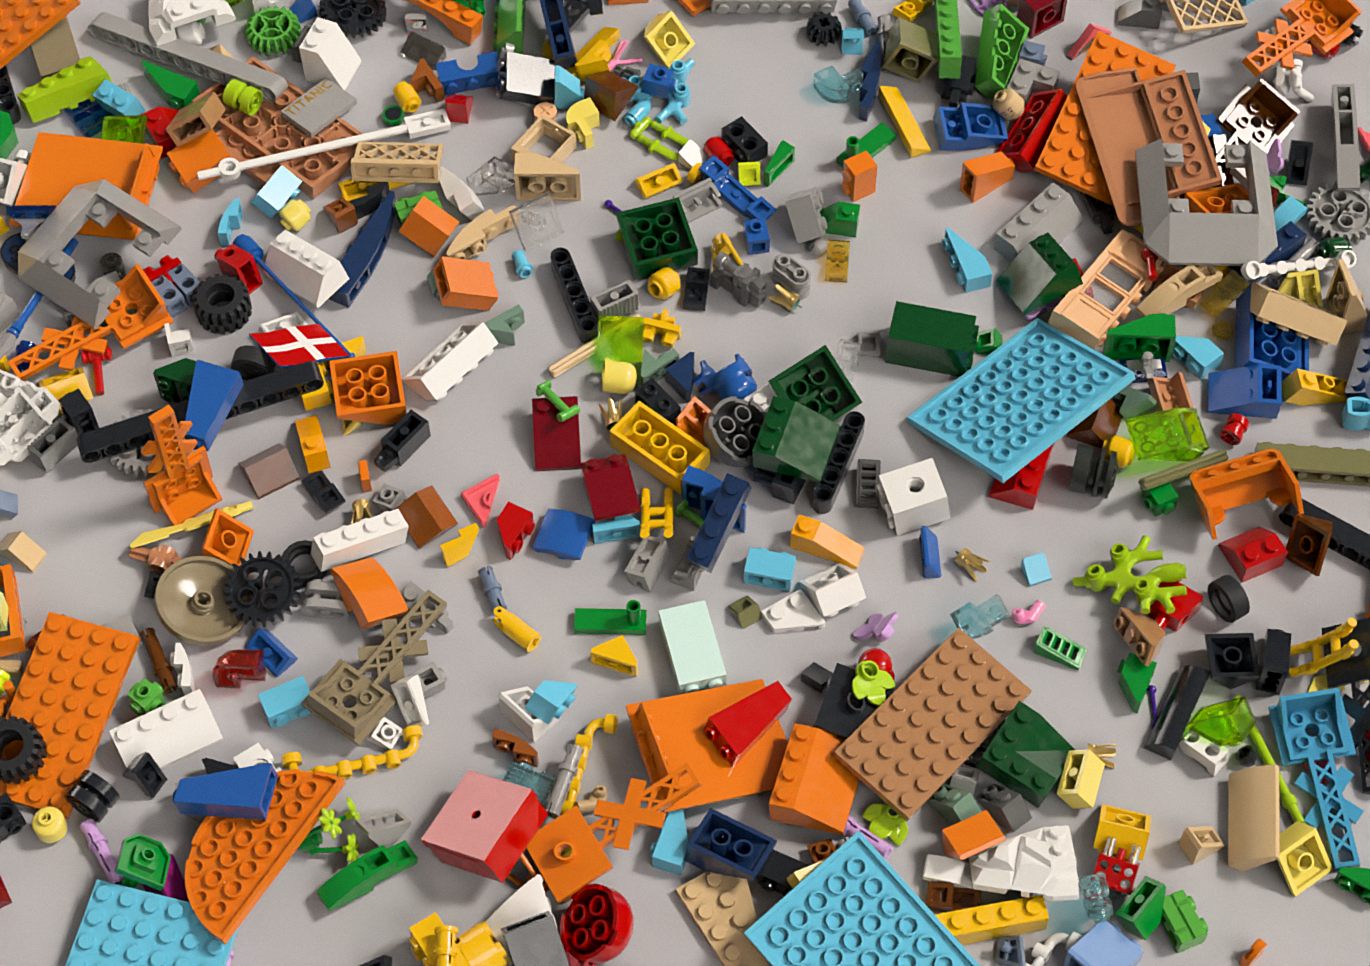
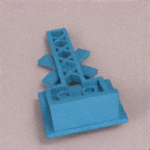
M1339 688L1280 696L1278 704L1269 706L1268 710L1282 766L1307 763L1310 776L1302 772L1294 785L1316 799V803L1304 819L1305 823L1316 829L1322 823L1334 871H1339L1340 868L1345 867L1358 868L1361 864L1350 821L1356 824L1364 810L1343 797L1342 792L1353 778L1354 773L1343 766L1337 771L1334 762L1335 758L1356 755ZM1305 730H1315L1318 735L1310 737L1306 734ZM1327 760V765L1322 769L1314 764V762ZM1323 777L1330 781L1327 787L1320 783ZM1332 809L1337 812V815L1334 816L1329 811ZM1335 824L1345 830L1342 840L1332 834L1331 829ZM1342 848L1350 853L1352 861L1339 863L1337 855L1339 850Z

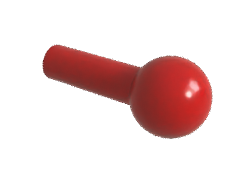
M1144 247L1141 251V258L1147 264L1148 280L1155 281L1157 280L1155 261L1158 259V256L1147 247Z

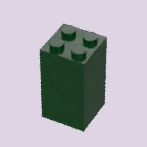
M896 301L887 339L885 363L957 377L962 376L966 373L967 369L972 368L979 326L975 325L976 316Z

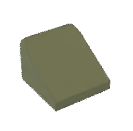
M748 595L728 606V609L743 629L762 619L759 605Z

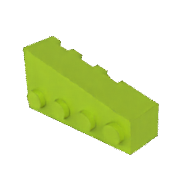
M92 56L80 59L70 67L61 69L60 72L51 77H46L41 82L25 88L16 95L25 115L33 123L60 114V110L63 108L79 107L78 103L88 99L91 102L96 101L93 97L95 91L105 79L110 82L112 81L108 72Z

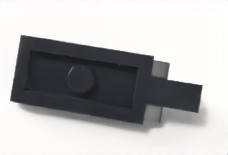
M1080 191L1095 225L1100 224L1103 234L1112 233V226L1114 225L1112 221L1115 219L1112 205Z

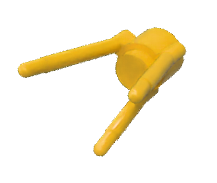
M721 233L713 238V247L710 248L713 271L716 269L713 267V262L720 252H724L727 255L731 253L739 266L743 264L727 234Z

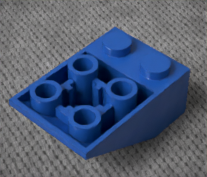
M1255 364L1208 374V413L1226 415L1237 413L1243 416L1277 419L1282 404L1281 366Z

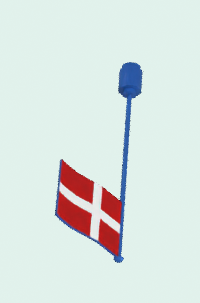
M245 234L237 236L232 244L252 254L255 263H258L316 323L293 326L266 333H249V336L279 368H288L308 361L317 363L326 360L355 357V354L350 353L261 261L264 254L263 249L250 236Z

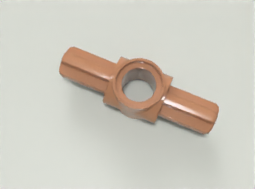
M158 545L157 548L154 547L152 550L138 546L130 548L129 553L131 559L147 563L148 568L152 572L161 575L169 566L182 559L178 557L177 552L173 548L166 545Z

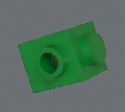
M1169 482L1149 490H1142L1141 493L1145 507L1149 511L1151 510L1155 517L1161 514L1167 515L1174 511L1179 498Z

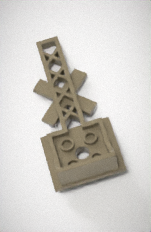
M427 590L398 625L397 619L382 620L384 637L382 644L358 647L359 660L364 665L357 670L347 662L339 659L317 686L308 693L301 706L360 746L397 703L396 697L380 685L388 675L390 684L405 678L403 658L428 655L427 640L419 639L445 610L447 602L430 590ZM428 600L438 606L433 611H424V605ZM411 620H422L420 628L410 629L409 622ZM407 636V642L400 643L399 637ZM387 660V663H380V661ZM377 671L378 677L373 682L365 676L366 672ZM348 699L356 702V705L352 708H347L343 704Z

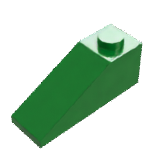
M144 60L141 63L147 80L173 109L180 110L192 103L193 99L200 95L196 81Z

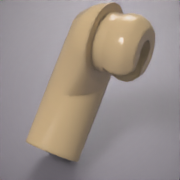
M603 785L595 786L589 799L576 801L575 806L579 808L581 813L594 812L597 799L606 801L608 796L607 788Z

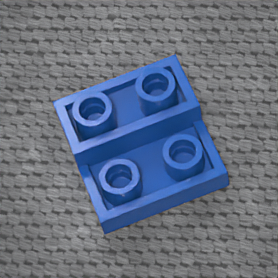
M548 508L533 548L536 552L555 553L560 559L581 560L592 532V524H595V520L578 513Z

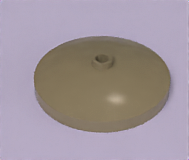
M209 556L187 557L169 566L160 577L154 596L155 610L163 626L176 638L200 646L217 645L230 640L238 634L245 625L243 617L237 620L235 618L236 611L230 613L228 609L230 605H226L224 601L228 596L223 594V590L228 588L224 585L223 581L231 580L227 575V571L235 572L234 568L220 559ZM251 595L244 596L242 601L250 602Z

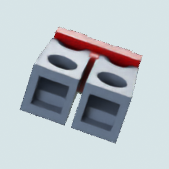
M166 255L159 261L160 268L154 270L152 266H148L143 271L165 302L168 313L174 318L187 310V305L189 307L193 306L192 296L195 295L194 290L196 287H199L200 281L181 263L178 257L173 259Z

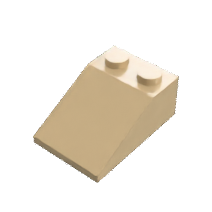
M515 153L514 180L517 200L581 201L580 170L538 153Z
M1339 259L1325 299L1330 311L1347 320L1342 334L1363 331L1369 310L1363 304L1362 291L1358 290L1343 259Z

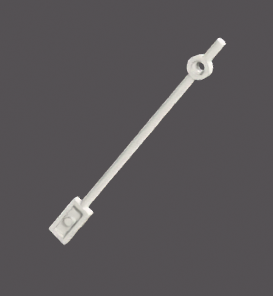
M445 108L404 117V125L242 162L235 158H225L220 161L216 168L198 171L197 177L198 180L221 176L226 180H234L239 177L242 170L403 133H408L410 139L451 130V124Z

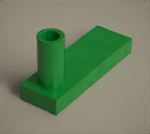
M881 122L861 139L850 136L846 140V150L837 156L836 163L843 167L844 160L864 151H867L874 158L897 140V134Z
M630 600L626 604V609L575 608L574 634L646 635L647 610L641 609V605L637 600Z

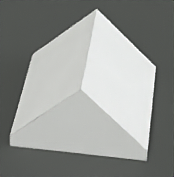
M528 686L501 692L498 696L500 712L533 742L558 721L557 718H554L548 725L524 709L534 692Z

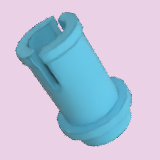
M524 250L514 251L511 257L516 265L517 275L521 278H528L532 275V264L528 263Z

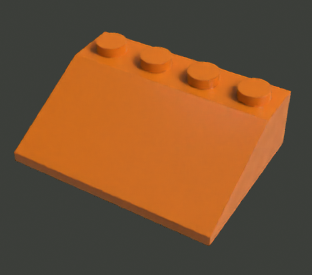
M794 723L769 802L771 821L840 835L844 834L859 779L833 756L834 751L845 740L820 728Z

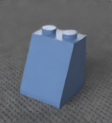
M1103 918L1067 951L1063 966H1136L1141 961L1144 951L1141 950V946L1135 940L1124 936L1117 925L1112 922L1108 923Z

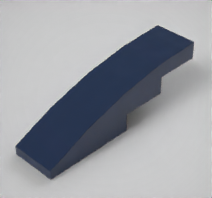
M877 40L860 70V84L862 85L859 97L861 102L859 119L866 122L873 109L879 88L881 42Z

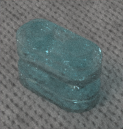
M1101 874L1081 877L1079 879V886L1084 896L1082 901L1088 918L1093 919L1097 923L1108 921L1114 912L1112 902L1108 897L1110 892L1106 879Z

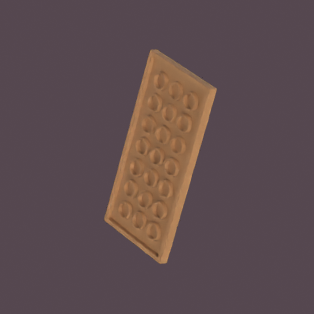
M958 628L834 751L833 756L908 822L1008 718L1018 701L1023 702L1031 694L1032 690Z

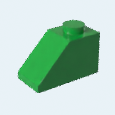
M836 202L819 211L821 217L824 216L826 219L827 229L825 231L827 234L856 238L860 204Z
M1129 652L1127 659H1122L1119 664L1117 673L1121 675L1118 683L1132 711L1138 713L1157 663L1153 661L1149 666H1144L1135 654Z
M1145 876L1115 913L1128 933L1146 941L1159 925L1162 918L1166 886L1163 883Z

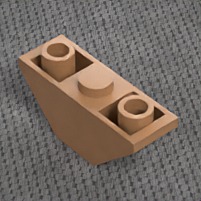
M1120 607L1114 619L1113 628L1143 665L1149 666L1159 654L1166 632L1155 620L1125 607Z

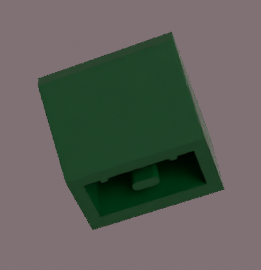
M184 358L154 370L153 375L160 397L169 403H179L189 399L197 361Z

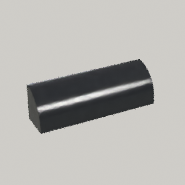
M1194 665L1182 666L1179 669L1144 746L1145 749L1172 760L1210 675L1209 670Z

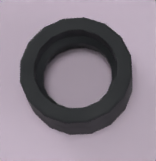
M248 345L237 348L231 362V370L240 372L241 378L245 381L273 373L276 364L261 348Z
M303 540L289 545L283 552L281 562L288 559V567H290L292 561L298 556L311 555L313 541ZM317 566L308 573L294 572V574L299 575L300 580L297 583H300L301 587H306V584L314 579L322 580L326 576L327 570L321 572Z
M1223 575L1208 585L1209 600L1223 620L1233 623L1249 613L1250 604L1247 594L1234 577Z

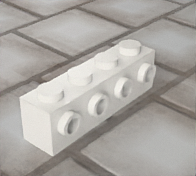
M399 509L385 511L378 516L364 518L357 523L348 526L344 525L328 533L323 532L313 537L311 556L322 572L405 543L409 526Z

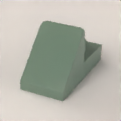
M518 304L484 324L498 343L515 345V337L512 330L518 329L525 323L524 310Z
M644 349L641 385L651 378L657 382L665 377V369L679 360L678 352L672 349L667 353L661 354L655 360Z
M1127 386L1112 397L1123 403L1119 413L1125 419L1146 411L1157 404V401L1150 394Z

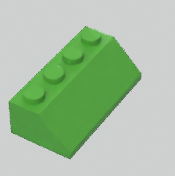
M496 0L499 6H495V19L498 18V22H494V34H497V38H493V50H497L500 59L501 49L505 48L506 43L514 45L513 53L523 54L526 0Z

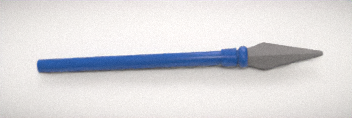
M72 238L63 252L71 256L79 244L78 240ZM38 291L34 293L17 320L7 329L6 334L0 337V360L15 346V341L18 339L24 324L44 296Z

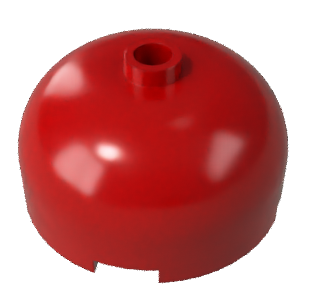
M600 884L585 885L570 897L573 900L566 914L562 913L560 939L565 951L570 952L576 959L593 964L605 963L619 956L627 947L633 933V912L626 898L618 891Z

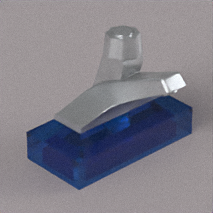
M56 205L6 206L7 215L22 226L21 238L26 239V242L56 208Z
M1144 352L1141 359L1119 360L1120 365L1135 373V380L1131 383L1147 382L1150 378H1154V376L1167 378L1165 358H1153L1152 352Z

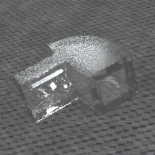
M840 339L834 353V358L852 385L856 367L859 365L863 344Z

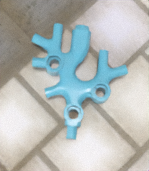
M691 58L685 63L681 60H676L670 65V69L674 70L673 79H676V85L673 92H669L667 97L668 105L655 117L658 123H662L671 115L675 116L681 125L687 122V118L681 108H685L690 104V88L684 83L687 81L690 69L695 65ZM637 75L631 76L628 81L639 87L630 99V101H636L637 104L625 114L626 117L624 118V121L630 127H634L636 122H640L649 114L651 99L654 97L653 95L643 93V79Z

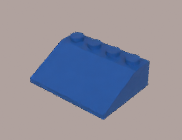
M1250 286L1236 299L1235 368L1255 364L1281 366V381L1296 369L1309 371V337L1308 339L1295 334L1296 330L1290 328L1288 332L1275 327L1276 323L1272 321L1269 324H1265L1256 320L1257 316L1250 312Z

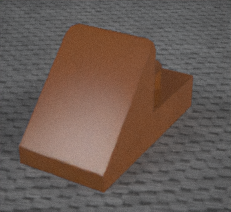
M420 59L411 79V86L416 93L426 90L427 94L430 97L433 96L437 103L445 100L442 84L425 59Z
M342 197L323 207L326 215L332 218L339 233L358 224L354 206Z

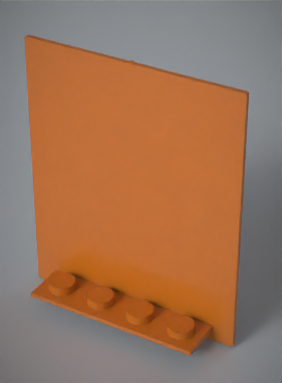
M38 132L9 225L22 227L14 219L28 218L27 211H36V218H48L75 186L102 179L149 206L155 182L158 180L159 160L163 147L149 145L148 143L140 144ZM116 214L105 228L88 219L76 234L133 241L141 232V228Z
M763 679L642 701L625 706L632 724L631 729L650 779L649 786L686 763L689 764L702 785L662 812L666 813L772 791L774 789L788 745L779 720L733 767L721 757L719 749L706 737L704 731L710 716L765 688ZM688 773L679 778L677 786L685 787L693 782ZM659 790L656 797L657 800H665L668 797L669 790Z

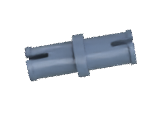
M849 0L848 6L853 11L856 22L861 24L865 34L868 37L876 34L878 28L871 19L869 10L865 9L861 0Z
M485 566L480 568L478 574L484 586L483 593L488 597L492 612L499 606L507 609L501 594V584L497 583L492 566H487L488 571H486Z

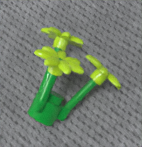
M346 798L349 810L337 818H334L335 813L333 809L327 811L325 808H321L323 816L318 818L321 825L313 828L300 844L299 848L302 852L309 851L311 856L319 853L343 852V854H348L347 862L351 863L359 858V853L356 850L359 847V842H356L355 833L347 835L348 844H344L343 847L319 848V845L323 843L321 831L324 833L330 831L332 838L335 839L337 833L342 834V830L338 826L340 822L346 819L348 821L353 818L355 821L361 819L360 813L356 811V805L351 798Z

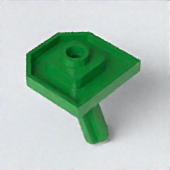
M138 833L122 841L115 873L125 876L120 884L122 886L135 889L138 883L161 891L165 885L171 857L161 842Z

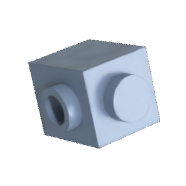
M1025 40L1019 59L1045 66L1047 55L1044 54L1045 45Z

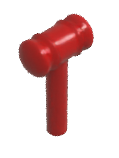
M106 346L104 354L81 350L80 357L84 365L93 363L95 394L102 396L105 394L102 361L112 360V350L110 346Z

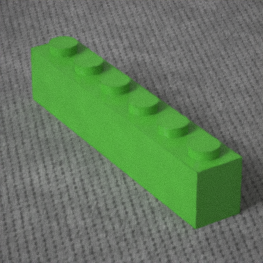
M934 0L939 78L960 79L962 52L957 0Z

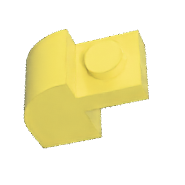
M589 97L573 104L566 114L567 128L576 134L577 141L579 143L582 142L585 149L594 147L591 129L600 126L599 111Z

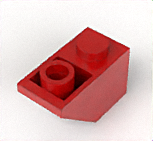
M509 501L497 518L498 532L507 559L511 560L515 553L518 554L521 551L525 537L531 535L535 527L533 512Z

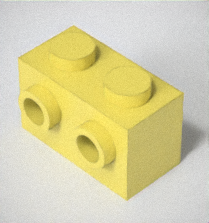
M1090 750L1068 751L1057 795L1072 809L1093 808L1105 764Z

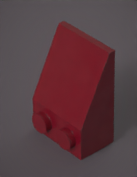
M578 396L559 397L569 408L578 405ZM547 398L532 399L535 471L581 469L579 413L563 422H559L557 414L560 411Z
M614 454L607 458L589 459L586 462L580 463L583 486L595 521L641 512L630 466L625 454Z

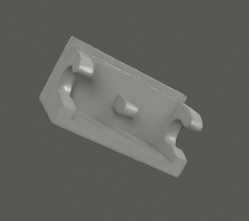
M711 178L673 195V199L679 197L688 223L722 207V202L718 198L721 194Z
M652 536L642 539L624 571L633 586L640 582L645 591L651 592L671 557L666 540Z
M691 536L687 548L670 578L671 583L693 591L704 572L703 569L690 564L686 559L696 539L695 536Z

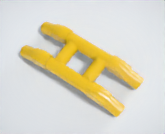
M667 487L664 489V507H650V489H641V538H648L650 529H664V536L666 538L672 537L674 510L672 488ZM650 516H664V519L650 520Z
M1349 618L1333 631L1313 640L1291 646L1290 656L1312 652L1313 662L1289 668L1290 676L1311 675L1337 661L1349 658L1358 648L1359 644L1356 640H1350L1341 648L1340 638L1348 636L1357 625V621L1354 618ZM1330 643L1331 654L1323 657L1322 646Z

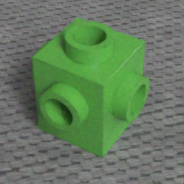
M144 678L139 683L134 684L127 694L131 703L129 706L139 716L167 704L163 696L164 690L155 681L151 683Z

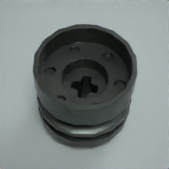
M1078 444L1068 491L1083 494L1087 484L1092 485V496H1096L1098 487H1103L1101 498L1107 499L1111 489L1114 487L1118 468L1117 452L1111 451L1108 461L1104 460L1106 449H1102L1099 457L1094 458L1092 446Z

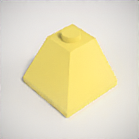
M672 11L658 14L645 27L644 38L668 69H670V65L674 61L680 60L695 45Z
M1297 821L1279 834L1280 858L1277 860L1292 895L1296 897L1332 871L1333 868L1316 828Z

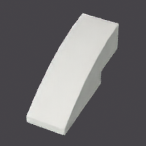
M440 166L439 181L446 199L459 208L460 212L470 220L483 213L485 210L474 191L455 174Z

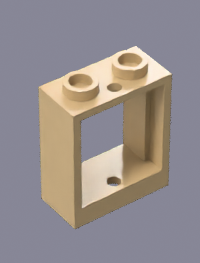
M541 115L511 147L512 162L515 163V153H534L529 149L545 134L562 144L550 159L563 163L577 148L576 134L571 129L557 124L553 119H548Z

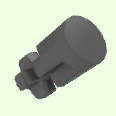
M617 64L615 74L618 76L623 74L624 78L629 79L634 75L640 77L641 70L630 67L623 69V65Z

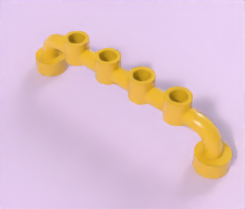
M607 713L605 718L592 720L586 726L583 735L577 734L575 745L582 747L584 751L578 763L577 776H574L560 815L575 807L577 794L580 793L582 775L587 767L588 753L592 748L595 730L603 728L604 733L615 734L618 726V715Z
M412 725L402 730L404 741L409 742L406 749L399 751L389 750L384 754L376 756L365 755L358 760H343L335 765L316 766L311 770H300V772L323 771L333 775L337 774L338 777L345 780L353 776L352 771L362 769L363 774H372L377 771L376 765L386 764L388 769L398 768L401 766L400 760L411 757L417 751L419 740L423 738L421 726ZM289 752L281 756L283 768L293 770L299 769L298 766L302 765L299 752Z

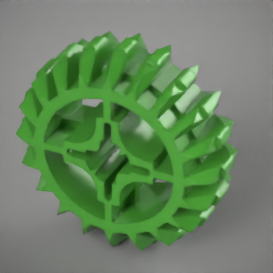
M277 5L274 8L267 6V9L263 10L260 8L258 13L253 12L252 17H248V21L245 23V38L248 45L255 52L259 51L261 55L267 53L269 57L272 53L278 56L280 52L286 54L287 49L292 50L294 43L301 34V25L296 14H293L291 10H287L284 6L280 9Z

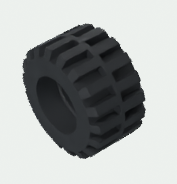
M225 273L223 276L215 274V277L211 278L209 276L205 282L201 281L199 287H196L194 290L195 295L192 296L194 309L200 325H203L205 330L208 331L210 329L211 333L215 334L217 332L225 334L227 331L233 333L235 332L234 329H241L243 327L242 324H247L249 321L248 317H251L252 304L247 286H245L242 280H238V277L234 275L230 277L229 274ZM222 301H230L229 304L222 307L214 306Z
M10 716L9 720L5 717L0 718V780L7 784H10L11 781L14 784H20L21 779L26 782L30 780L29 776L31 774L36 776L39 773L37 768H42L45 764L42 758L47 757V752L44 750L47 746L43 736L30 722L28 723L21 717L19 720L16 716ZM15 740H23V749L17 757L12 760H2V751L7 744Z

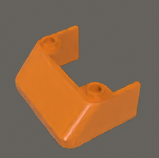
M1276 449L1259 451L1204 467L1190 474V482L1197 506L1212 540L1217 539L1215 525L1224 521V510L1268 498L1272 504L1284 506L1292 502L1297 512L1304 514L1299 482L1280 451Z

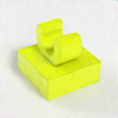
M760 162L738 163L739 183L743 186L761 185Z

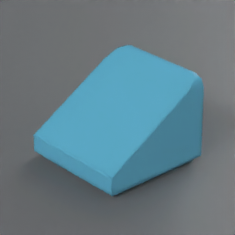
M1043 552L1022 559L1021 569L1029 586L1052 579Z

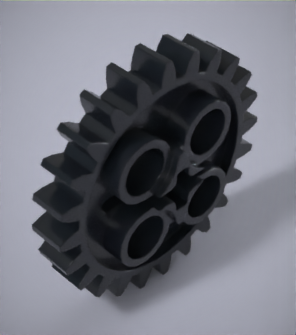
M320 0V18L337 23L346 37L352 34L353 39H355L356 34H359L364 38V33L371 36L372 30L378 32V27H383V22L386 21L387 7H385V1Z
M259 551L257 558H254L251 553H249L248 561L241 557L240 566L233 563L232 566L235 572L227 571V575L231 580L223 581L224 585L228 587L223 590V594L228 596L224 601L226 605H230L228 608L230 613L236 611L235 618L237 620L243 617L245 625L252 620L253 627H256L258 622H261L263 627L266 628L267 621H271L273 626H275L276 618L285 621L284 613L292 615L289 607L298 606L294 599L301 598L300 593L296 591L301 589V584L297 583L300 578L298 574H294L296 571L295 567H288V559L281 562L280 554L273 559L270 551L266 557H263L261 551ZM265 570H268L266 578L264 580L266 589L262 590L260 608L257 609L256 607L260 599V594L258 590L262 589L263 574ZM256 572L259 574L254 580L247 579L250 573ZM273 577H282V580L277 584L270 582ZM246 595L254 596L250 602L242 601ZM269 599L277 600V603L273 606L265 605Z

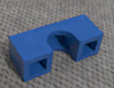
M498 52L477 55L478 65L471 70L461 69L456 59L436 63L437 78L443 86L444 95L497 86L499 71H497Z

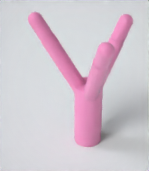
M628 40L620 41L613 59L608 62L610 72L617 64L624 65L643 61L642 58L619 61L629 42Z

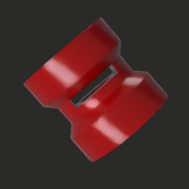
M1231 413L1226 420V425L1222 427L1219 436L1230 445H1238L1243 439V433L1247 432L1250 423L1243 415Z

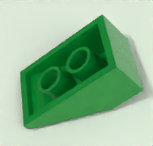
M1165 313L1150 314L1107 330L1102 354L1112 360L1130 361L1140 360L1144 352L1149 351L1152 352L1153 359H1161V362L1169 363L1176 339L1175 315Z

